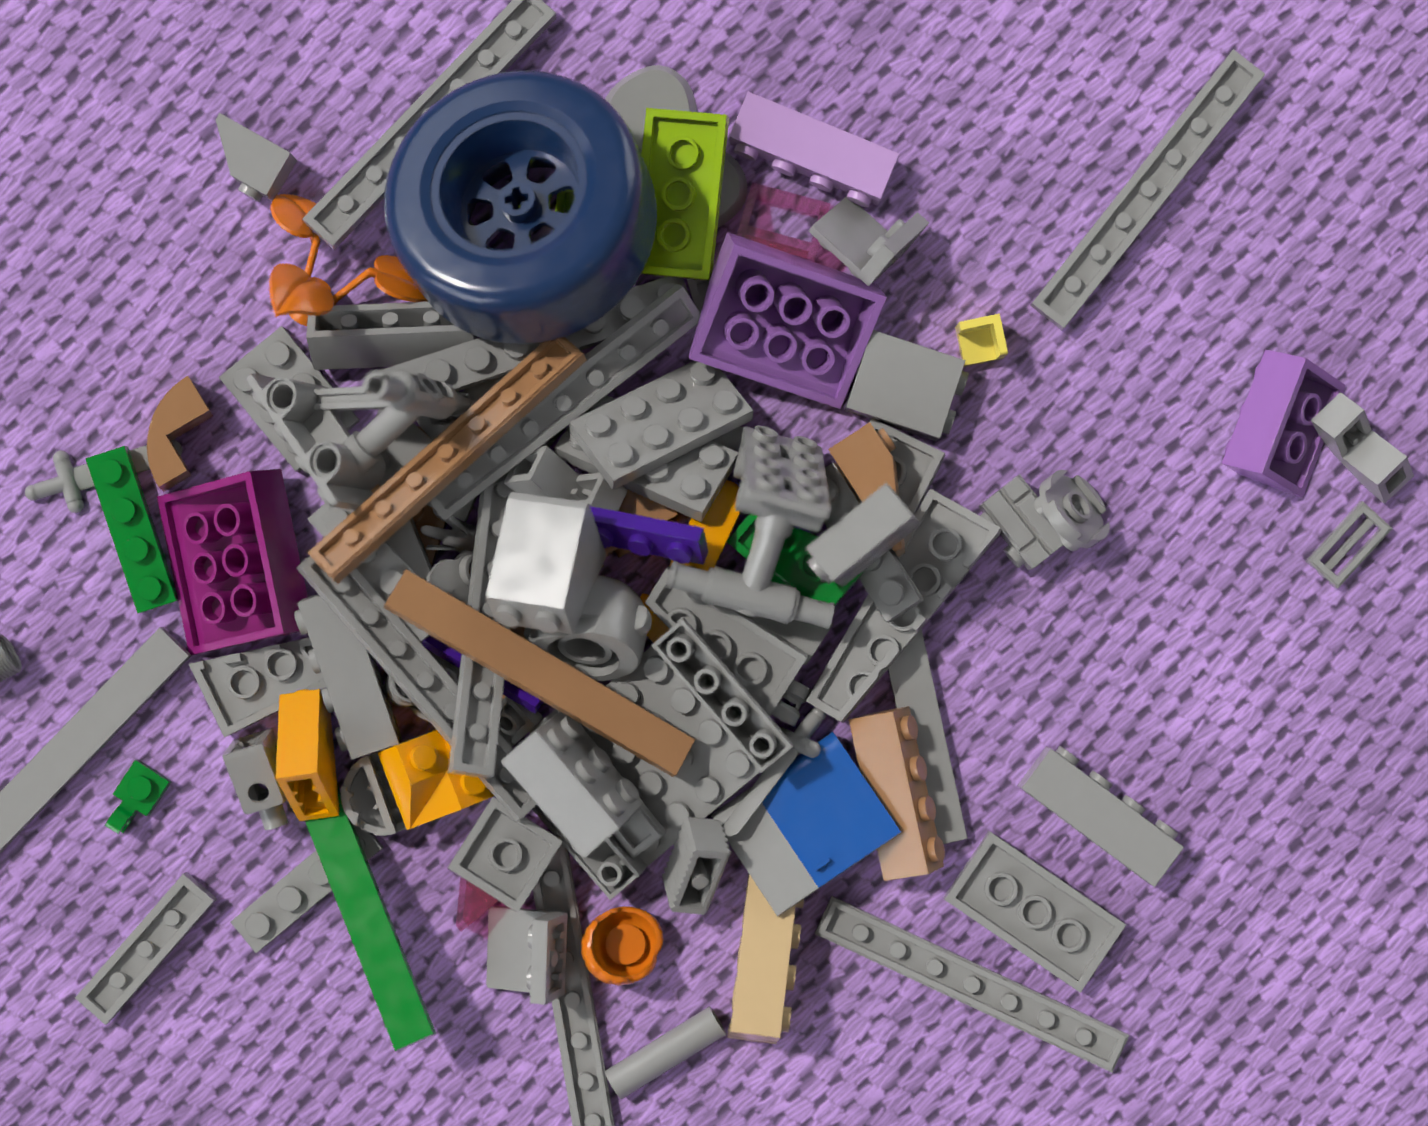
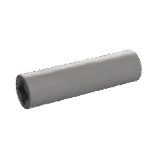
M709 1006L605 1071L606 1077L615 1093L622 1100L727 1035L713 1009Z

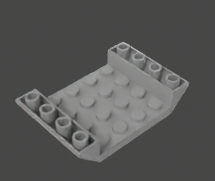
M682 618L643 653L639 666L632 673L613 679L605 686L695 739L677 775L674 777L669 776L582 725L595 744L608 754L612 765L621 776L633 783L638 790L639 798L667 832L634 859L631 858L613 834L583 858L538 804L532 809L549 830L563 841L562 845L610 900L634 881L648 865L677 842L676 838L679 836L678 832L681 830V825L684 824V818H706L759 772L762 773L794 746L685 618Z

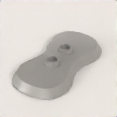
M661 65L648 66L629 74L619 81L605 98L629 127L640 153H642L646 108L697 112L694 94L689 83L677 71ZM727 152L725 154L718 228L731 220L740 211L747 197V181L743 169Z

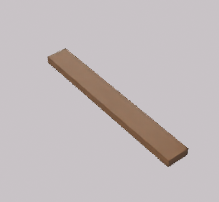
M566 337L540 344L307 552L309 556L336 584H339L587 361L584 354Z
M407 569L383 606L386 610L671 777L677 775L695 741L689 735Z

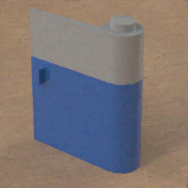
M833 732L817 742L821 748V752L817 757L810 758L803 754L796 756L741 831L732 837H725L777 916L902 833ZM752 787L712 813V818L725 823Z

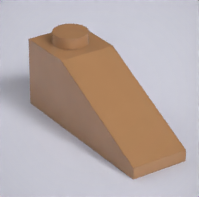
M869 422L828 449L862 502L885 483L899 495L896 462L890 453L896 449V446L884 428L876 432ZM904 538L892 547L898 557L905 554Z

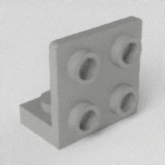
M845 197L814 223L809 232L824 249L833 253L844 263L855 277L870 286L907 251L928 226L929 222L917 212L906 223L899 219L887 231L861 206L849 201Z
M490 907L488 911L487 987L529 992L530 1003L544 1005L565 995L567 913L521 908L517 913L509 907Z

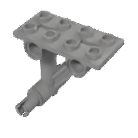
M374 371L365 377L363 387L329 388L289 378H272L254 373L246 379L254 391L252 396L255 402L269 413L275 422L274 429L276 433L290 444L297 455L295 460L299 467L311 475L319 487L317 492L320 498L330 507L356 510L373 494L371 490L382 480L386 470L385 461L381 453L420 416L446 419L451 415L459 418L474 404L473 399L468 398L470 396L468 393L457 392L449 383L430 379L422 373L413 375L398 371L386 375ZM384 409L360 432L354 431L351 435L338 418L341 411Z
M745 426L741 434L742 442L733 474L734 478L742 479L736 498L735 510L755 515L757 518L753 542L743 574L719 567L710 568L709 571H705L673 561L666 587L701 595L702 600L707 604L733 609L747 616H760L784 624L797 620L829 629L835 610L834 603L801 596L795 587L771 581L784 540L790 537L793 527L796 526L818 532L824 518L827 519L829 517L831 507L822 448L815 441L806 437L796 436L794 439L778 435L775 430L769 427L755 426L750 428Z

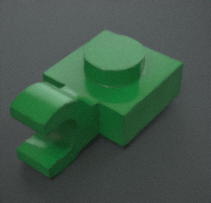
M135 760L113 792V795L122 800V802L111 814L105 826L117 834H120V832L125 833L138 811L145 816L151 815L172 781L141 761Z

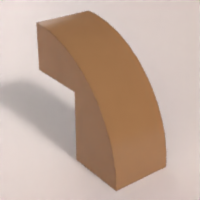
M189 376L180 380L166 393L158 404L149 425L147 435L149 466L157 486L163 492L192 476L171 441L213 417Z

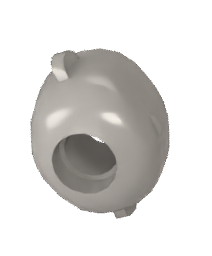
M598 575L573 634L560 632L546 633L539 629L526 627L524 636L527 641L595 681H607L628 675L639 666L644 652L647 633L651 628L652 618L649 610L630 586L619 579Z

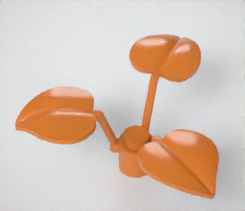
M276 194L270 205L271 214L276 223L288 233L300 238H310L311 249L305 271L296 265L283 263L276 265L270 273L269 294L276 317L290 315L297 323L307 326L308 315L320 316L330 313L333 306H336L339 300L371 277L375 278L374 282L378 289L394 298L410 302L427 301L402 266L398 257L391 255L378 256L374 261L375 268L370 267L332 296L328 283L320 278L311 277L320 245V237L303 222L302 218L316 203L297 195Z

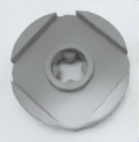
M1058 470L1041 483L1039 497L1034 500V507L1042 518L1049 521L1060 535L1061 542L1067 549L1076 551L1081 547L1091 548L1103 540L1110 530L1109 522L1103 526L1101 514L1107 511L1105 505L1095 489L1084 478L1076 475L1071 479L1064 475L1067 470Z

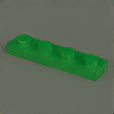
M122 446L85 458L137 614L178 601L171 573L128 446Z

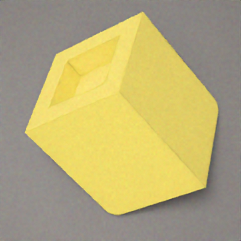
M1000 314L961 321L955 327L961 359L966 360L964 367L1000 360L1008 354Z

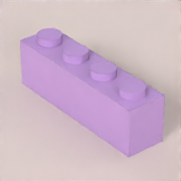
M749 91L729 136V144L735 146L734 152L737 155L752 161H756L758 156L773 162L771 167L774 170L788 176H794L796 171L810 177L809 183L821 190L831 192L834 187L847 192L846 198L849 201L863 207H869L870 203L879 205L899 156V153Z

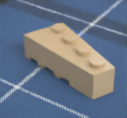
M749 873L742 920L743 929L737 958L738 970L732 997L731 1024H729L727 1038L776 1044L780 1039L781 1032H789L791 1007L784 1006L786 990L793 991L796 966L789 965L791 948L798 949L801 924H794L795 907L803 908L804 899L777 916Z

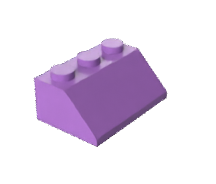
M1265 349L1261 362L1256 367L1254 380L1246 401L1241 406L1240 417L1233 435L1226 445L1225 456L1221 464L1242 476L1303 498L1324 444L1311 420L1340 392L1343 393L1346 385L1307 358Z

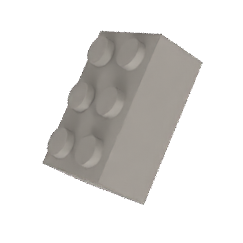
M560 711L501 760V763L583 858L616 832L644 804L639 798L638 790L628 779L622 778L611 766L612 762L608 754L600 747H595L586 737L581 723Z

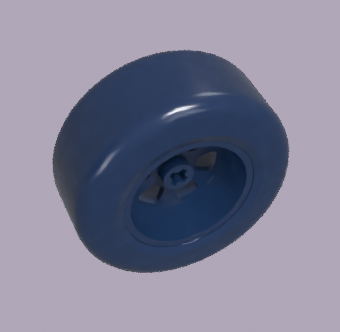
M511 71L493 74L469 82L442 97L418 118L405 135L392 160L385 186V222L395 254L406 272L431 306L446 320L474 336L489 341L506 344H534L556 340L588 327L611 311L635 285L648 261L655 239L657 226L655 190L649 171L629 127L614 107L597 92L571 78L554 73ZM530 168L556 169L544 183L538 184L528 180ZM512 174V181L502 189L492 187L499 180ZM569 189L574 191L575 200L568 213L550 210V199L552 196ZM478 202L492 204L493 217L490 220L477 226L470 225L471 215ZM542 226H548L553 229L551 233L539 241L531 242L532 233ZM504 231L515 235L512 250L487 249L488 244L500 232Z

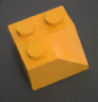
M437 730L378 752L407 830L494 796L478 777L448 773L451 746Z

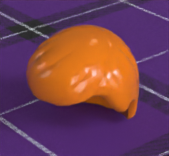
M630 906L609 909L597 916L588 925L582 937L581 954L586 968L596 979L606 984L622 986L635 983L647 977L654 970L658 953L663 946V931L657 919L645 910Z

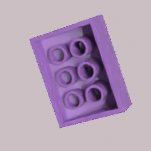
M727 232L711 273L690 349L689 359L841 409L887 297L875 283L868 286L855 276Z

